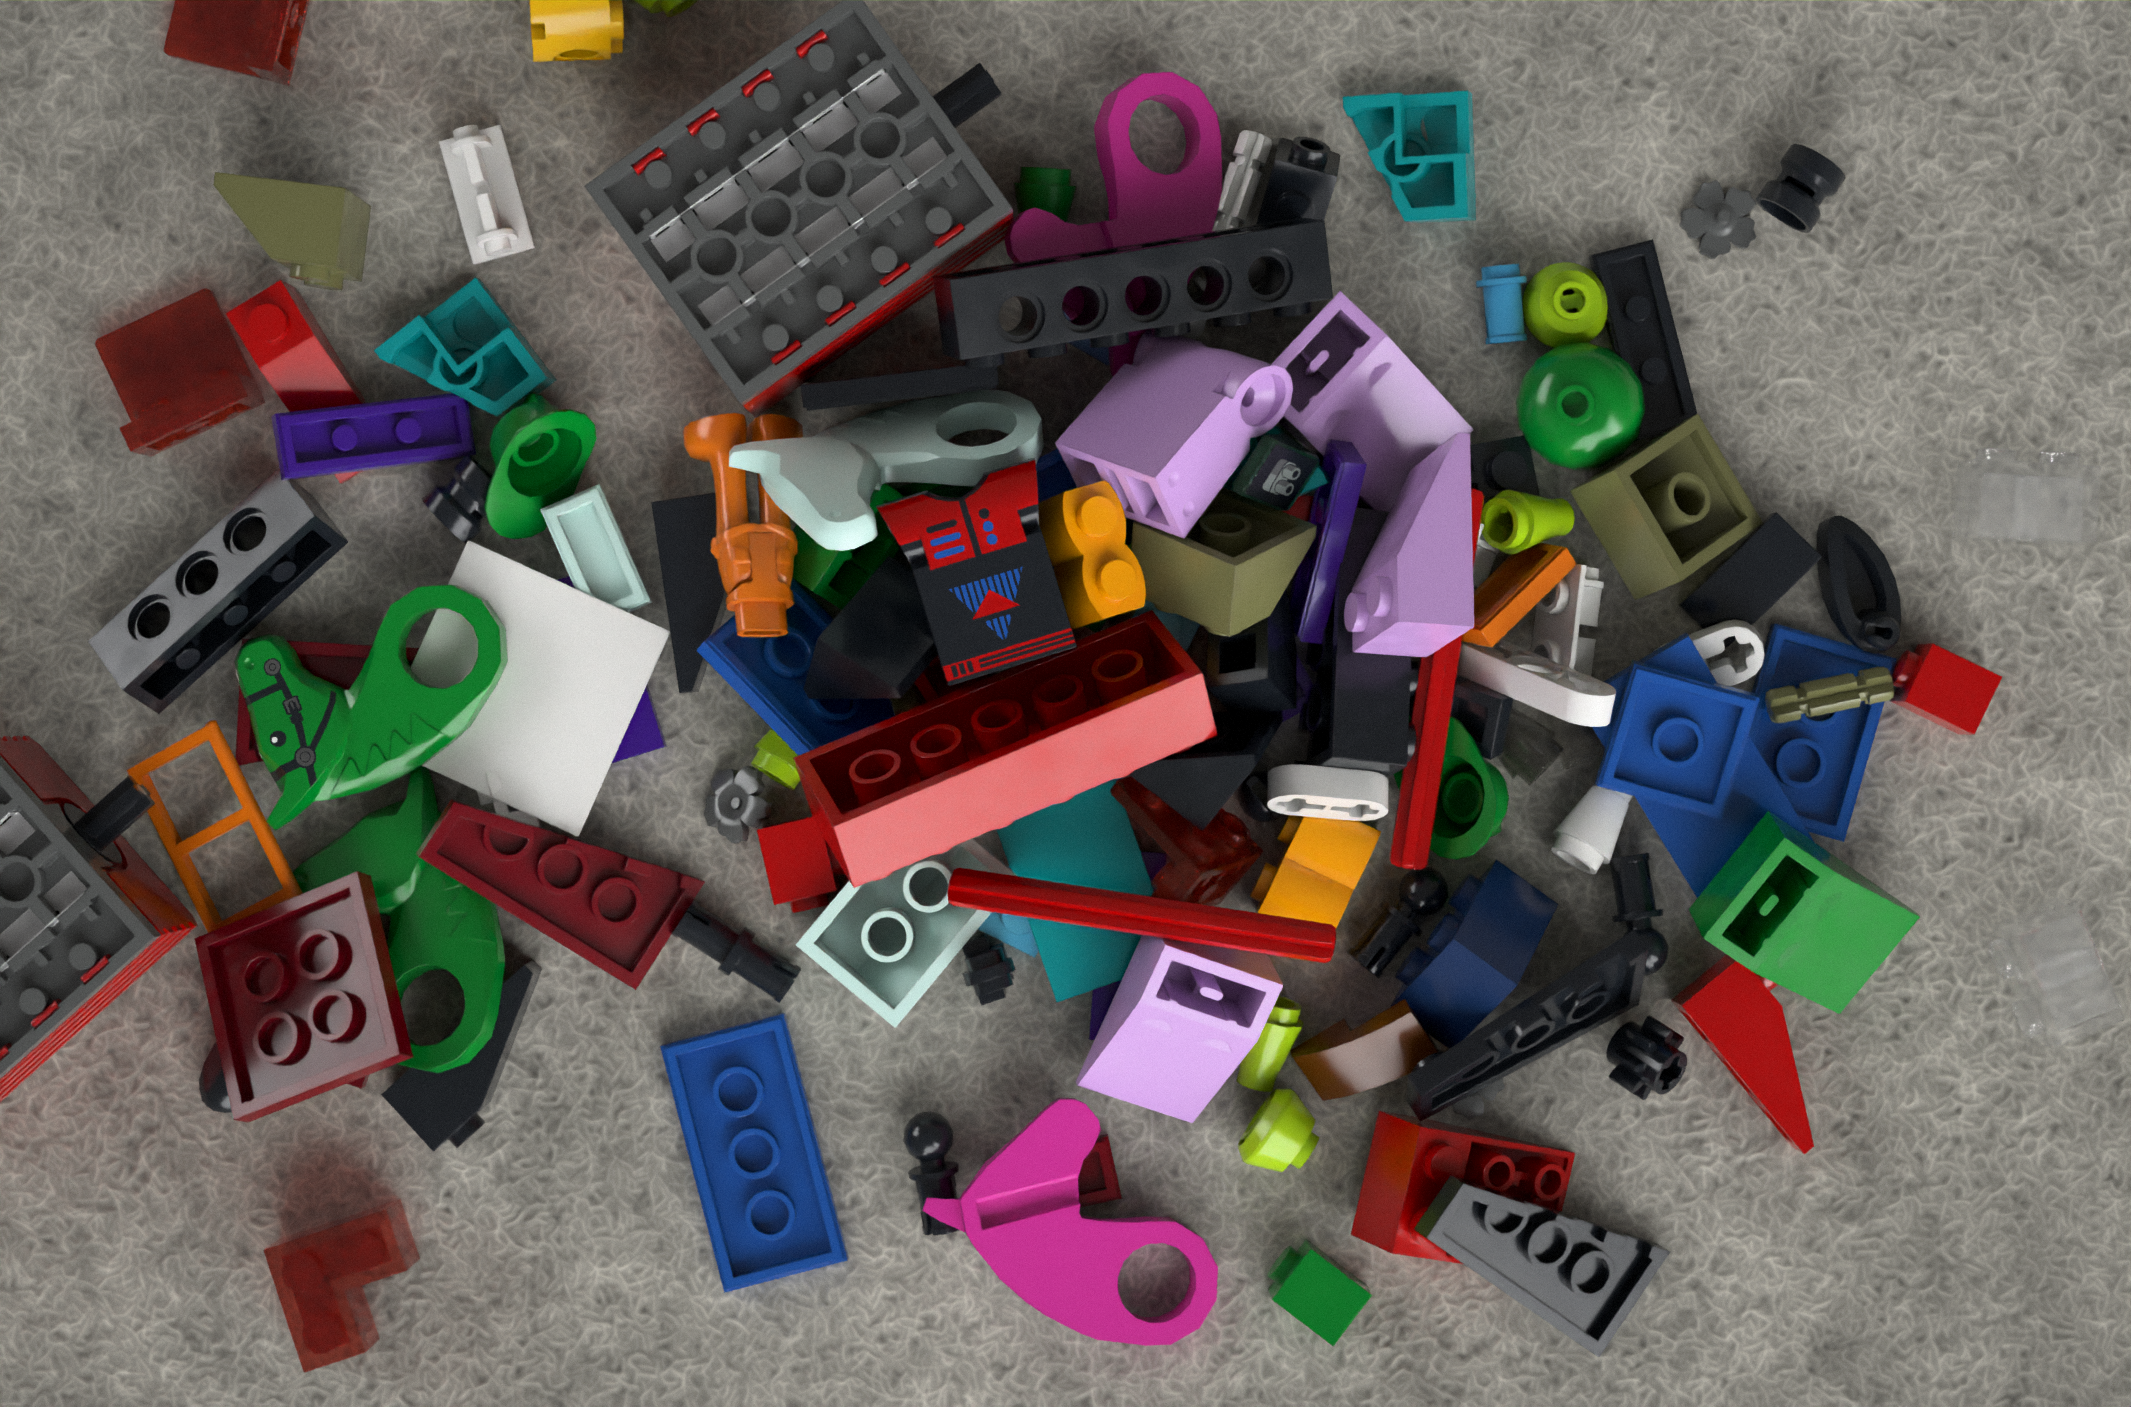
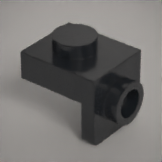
M1296 137L1294 140L1280 138L1256 224L1300 217L1324 220L1338 177L1340 154L1330 151V147L1327 144L1314 138Z

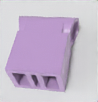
M1148 329L1138 342L1134 353L1133 366L1125 363L1055 444L1077 488L1106 480L1116 492L1126 518L1185 538L1250 451V438L1263 435L1282 419L1291 403L1293 393L1292 378L1285 368L1225 349L1207 347L1200 341L1181 335L1152 337V330Z

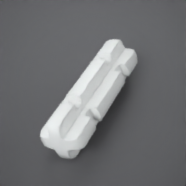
M1243 130L1239 134L1232 154L1236 159L1235 162L1229 163L1223 179L1222 194L1212 231L1237 228L1239 223L1245 222L1262 175L1258 171L1259 167L1265 166L1272 147V140L1265 135L1249 130Z

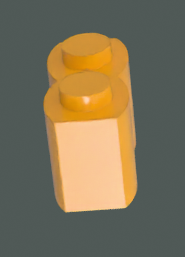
M1106 480L1062 492L1038 503L1039 526L1052 566L1054 567L1053 570L1072 629L1144 607L1146 587L1143 572L1136 556L1125 544L1126 519L1124 510L1116 492Z
M1287 815L1277 837L1278 840L1287 844L1276 867L1267 862L1264 864L1249 896L1259 901L1255 913L1327 923L1337 928L1351 895L1376 846L1381 831L1360 821Z

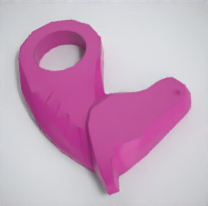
M1173 72L1142 73L1128 79L1104 98L1094 124L1097 157L1108 197L1109 220L1076 225L1066 223L1054 214L1034 207L1018 214L1008 226L1004 240L1007 255L1014 263L1212 232L1222 194L1221 134L1218 115L1200 87ZM1146 100L1165 104L1176 113L1184 127L1186 138L1184 158L1176 171L1168 175L1148 169L1138 160L1131 148L1129 137L1131 116L1139 103ZM1195 270L1190 274V276H1189V278H1188V281H1187V284L1189 283V281H1190L1191 277L1193 276ZM1139 276L1128 284L1125 291V301L1131 311L1137 309L1143 303L1146 295L1145 284ZM1078 286L1066 293L1062 303V310L1071 320H1074L1081 314L1084 307V296ZM1148 329L1128 332L1129 343L1108 347L1112 376L1125 363L1132 365L1134 353L1141 335Z
M1057 1098L1047 1105L1014 1138L983 1164L959 1199L926 1198L922 1211L940 1222L965 1232L971 1244L998 1278L1026 1303L1045 1316L1096 1340L1145 1346L1171 1345L1200 1329L1217 1300L1218 1266L1203 1238L1171 1217L1094 1218L1079 1214L1078 1176L1083 1160L1093 1149L1101 1128L1099 1119L1084 1102L1075 1098ZM1165 1243L1176 1247L1183 1253L1189 1266L1190 1284L1183 1300L1173 1310L1161 1316L1142 1317L1129 1312L1124 1307L1118 1294V1276L1123 1262L1133 1251L1147 1244Z

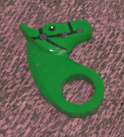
M456 585L417 587L390 605L378 629L369 656L359 676L349 690L314 676L302 665L296 651L283 636L266 634L251 638L240 647L234 660L236 676L250 715L259 754L281 792L276 805L266 820L275 831L292 821L314 801L332 800L373 790L407 775L430 761L457 740L472 725L496 688L508 662L506 628L490 603ZM437 609H450L461 614L473 626L478 639V658L472 671L460 683L447 688H436L422 682L411 670L406 657V640L412 626L423 615Z

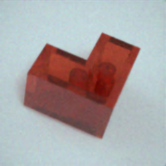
M401 1199L280 1238L263 1250L303 1372L305 1373L363 1354L380 1339L362 1285L407 1271L420 1259Z

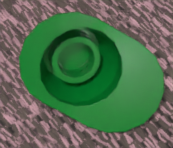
M530 393L526 396L521 406L512 409L496 424L490 438L491 455L496 469L487 491L484 508L488 523L500 536L515 540L537 535L547 527L540 509L574 495L584 466L592 453L597 439L595 424L585 413L573 409L561 410L557 406L550 404L542 395Z
M1451 716L1430 850L1440 857L1459 860L1474 855L1488 842L1490 837L1502 831L1501 823L1507 813L1509 793L1507 783L1499 769L1483 759L1473 737L1462 722ZM1403 769L1393 774L1399 791Z

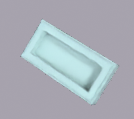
M600 484L540 509L575 589L628 613L652 603Z

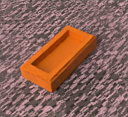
M1540 543L1519 553L1512 554L1474 591V627L1463 634L1462 641L1492 648L1577 565L1568 548Z

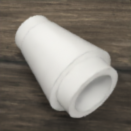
M1596 783L1592 785L1553 831L1557 839L1551 851L1569 865L1583 872L1596 874L1601 864L1610 863L1632 795L1599 787Z

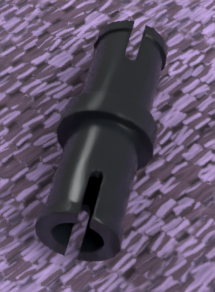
M693 900L672 933L676 938H681L720 963L718 970L729 976L733 971L772 996L778 1003L784 998L794 983L793 979L801 971V967L794 966L753 939L756 934L747 927H744L742 931L736 929L700 906L696 900Z

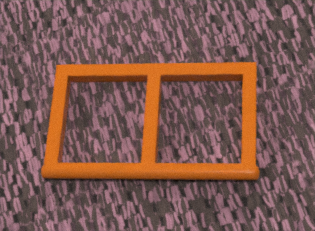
M216 720L207 722L205 727L127 770L128 774L139 785L142 784L150 792L149 796L155 802L147 812L208 933L303 894ZM209 741L242 809L182 841L149 774ZM250 821L283 889L222 921L189 853Z

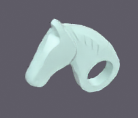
M988 389L917 401L913 400L880 409L826 429L812 437L754 441L736 445L729 451V467L760 474L761 484L774 503L814 541L825 549L844 551L862 546L872 541L878 535L875 514L870 507V497L874 489L880 490L882 484L886 482L935 483L975 487L985 472L1031 458H1035V463L1037 464L1044 447L1042 420L1031 401L1013 393ZM990 429L1009 434L1000 441L981 446H960L947 442L953 436L970 430Z

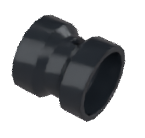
M1792 144L1780 161L1781 173L1776 180L1768 181L1764 185L1756 201L1764 211L1790 228L1803 233H1809L1821 216L1819 206L1825 197L1836 194L1846 177L1837 165L1822 154L1806 146Z
M467 454L454 467V477L445 486L435 485L422 498V501L443 525L466 544L468 540L472 541L481 532V519L487 517L484 507L487 491L493 476L473 457Z

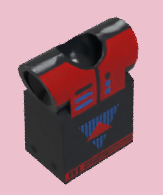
M1035 458L983 473L977 485L961 498L943 497L928 491H922L876 505L883 521L911 565L948 686L1077 647L1039 526Z

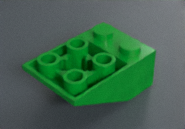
M1767 811L1688 909L1703 939L1752 972L1838 1014L1842 1012L1920 918L1919 914L1770 811Z

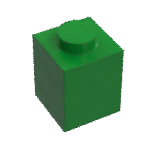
M1307 1239L1298 1251L1292 1246H1288L1276 1259L1267 1275L1274 1281L1268 1289L1271 1299L1332 1346L1336 1344L1372 1296L1364 1282Z

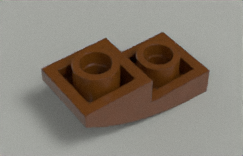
M1403 999L1353 1030L1345 1018L1290 1050L1292 1058L1323 1101L1358 1094L1394 1081L1411 1073L1413 1068L1427 1056L1439 1052L1435 1042L1406 999Z

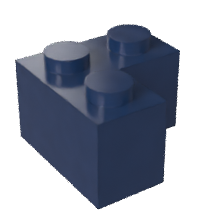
M1497 859L1479 878L1469 873L1462 880L1448 902L1450 906L1456 909L1454 914L1452 915L1448 912L1441 919L1426 942L1430 947L1426 951H1423L1418 946L1415 947L1406 957L1395 975V978L1401 981L1402 985L1390 1006L1392 1007L1406 999L1429 1035L1449 1049L1464 1040L1519 984L1559 905Z

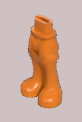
M719 414L690 422L683 430L684 446L689 456L703 462H709L713 472L716 495V537L711 540L710 551L715 559H717L722 584L728 596L726 598L727 610L735 612L737 635L741 637H779L788 633L786 610L795 604L791 584L794 557L798 554V540L796 539V534L791 530L790 517L774 503L761 484L760 474L757 473L760 524L749 523L746 470L729 467V451L733 446L754 441L803 437L802 424L795 419L783 415H760L751 421L747 427L744 414Z

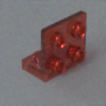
M175 0L164 52L172 58L289 86L310 0Z
M207 288L201 289L98 338L95 342L100 357L131 420L130 423L119 428L131 452L152 457L266 403L214 292Z
M1132 776L1117 780L1109 790L1112 796L1173 859L1153 878L1151 885L1156 890L1150 897L1209 906L1218 905L1264 852L1250 837L1247 825L1239 817L1225 811L1223 808L1219 810L1205 829L1201 831Z

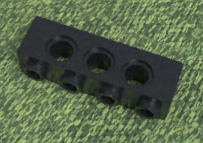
M278 468L220 522L209 529L176 562L163 571L154 582L122 611L117 613L88 642L120 688L160 714L341 550L348 541L317 500L293 479L281 480V473Z

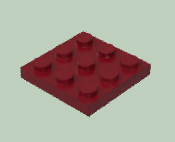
M356 871L195 938L234 1120L249 1123L413 1057L371 875Z

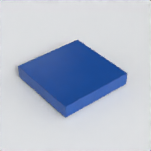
M1632 660L1595 780L1596 785L1722 820L1760 697L1756 693Z

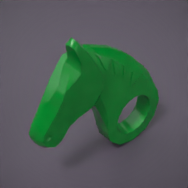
M420 766L410 774L405 799L368 813L336 840L304 860L292 872L303 893L356 871L371 875L379 913L391 917L387 947L400 1002L405 990L413 980L427 971L448 970L458 979L464 991L465 1010L460 1025L450 1037L438 1044L419 1046L409 1038L413 1057L397 1063L410 1068L441 1073L469 1063L491 1039L499 1012L505 955L496 905L416 855V852L442 814L437 807L434 784L429 768Z

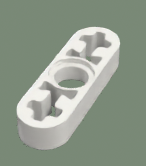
M1501 639L1492 648L1462 641L1458 675L1570 723L1590 727H1602L1610 723L1616 696V689L1613 686Z

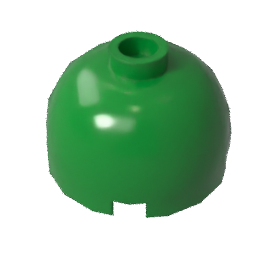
M1586 342L1560 345L1537 358L1523 376L1516 399L1518 427L1530 448L1550 464L1572 470L1599 468L1621 456L1639 435L1645 414L1643 386L1630 364L1609 348Z

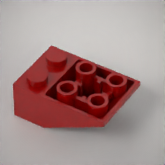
M1379 1111L1351 1235L1392 1254L1463 1264L1414 1230L1450 1175L1562 1212L1575 1153L1430 1119L1420 1122L1415 1116Z

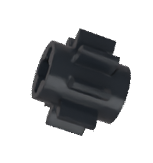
M1650 1015L1646 1017L1642 1026L1633 1021L1625 1023L1615 1032L1607 1047V1060L1616 1066L1610 1073L1609 1079L1642 1100L1647 1099L1651 1089L1661 1095L1668 1093L1681 1080L1687 1066L1685 1053L1678 1050L1684 1041V1037Z

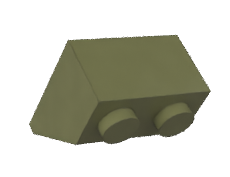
M215 172L213 184L269 257L290 269L289 277L304 280L305 286L327 290H342L344 280L362 282L371 212L369 204L343 187Z
M1699 414L1689 417L1622 456L1570 491L1635 600L1681 582L1763 523Z
M1222 487L1185 538L1137 521L1133 522L1131 551L1136 556L1143 572L1146 587L1145 600L1154 603V606L1160 611L1178 614L1203 625L1212 634L1230 637L1271 615L1314 541L1317 525Z

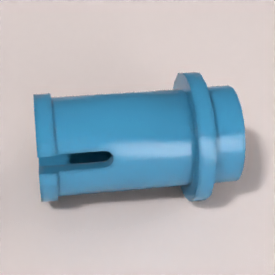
M1519 264L1482 267V280L1476 281V288L1483 287L1487 338H1485L1486 344L1527 341L1521 284L1527 283V276H1520Z

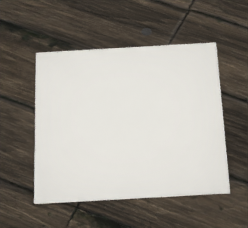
M468 540L448 585L460 586L490 603L506 628L508 662L496 688L472 725L457 740L422 766L579 837L669 637L670 631ZM437 609L413 661L411 670L422 682L436 688H447L460 683L472 671L478 658V639L473 626L461 614L455 611ZM485 770L499 772L502 789L492 796Z

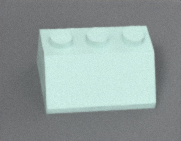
M975 837L954 846L943 854L932 855L896 870L881 880L870 881L856 888H853L850 881H848L797 942L796 946L896 1028L992 913L990 911L957 907L948 902V883L954 869L960 867L1012 876L1018 875Z

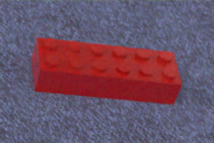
M1151 610L1075 641L1077 645L1075 648L1017 665L796 756L793 759L813 819L853 888H856L870 881L886 878L894 871L932 855L943 854L954 846L991 830L1007 827L1015 820L1048 806L1064 803L1075 795L1112 779L1126 777L1136 769L1169 755L1185 752L1195 744L1217 736L1202 671Z

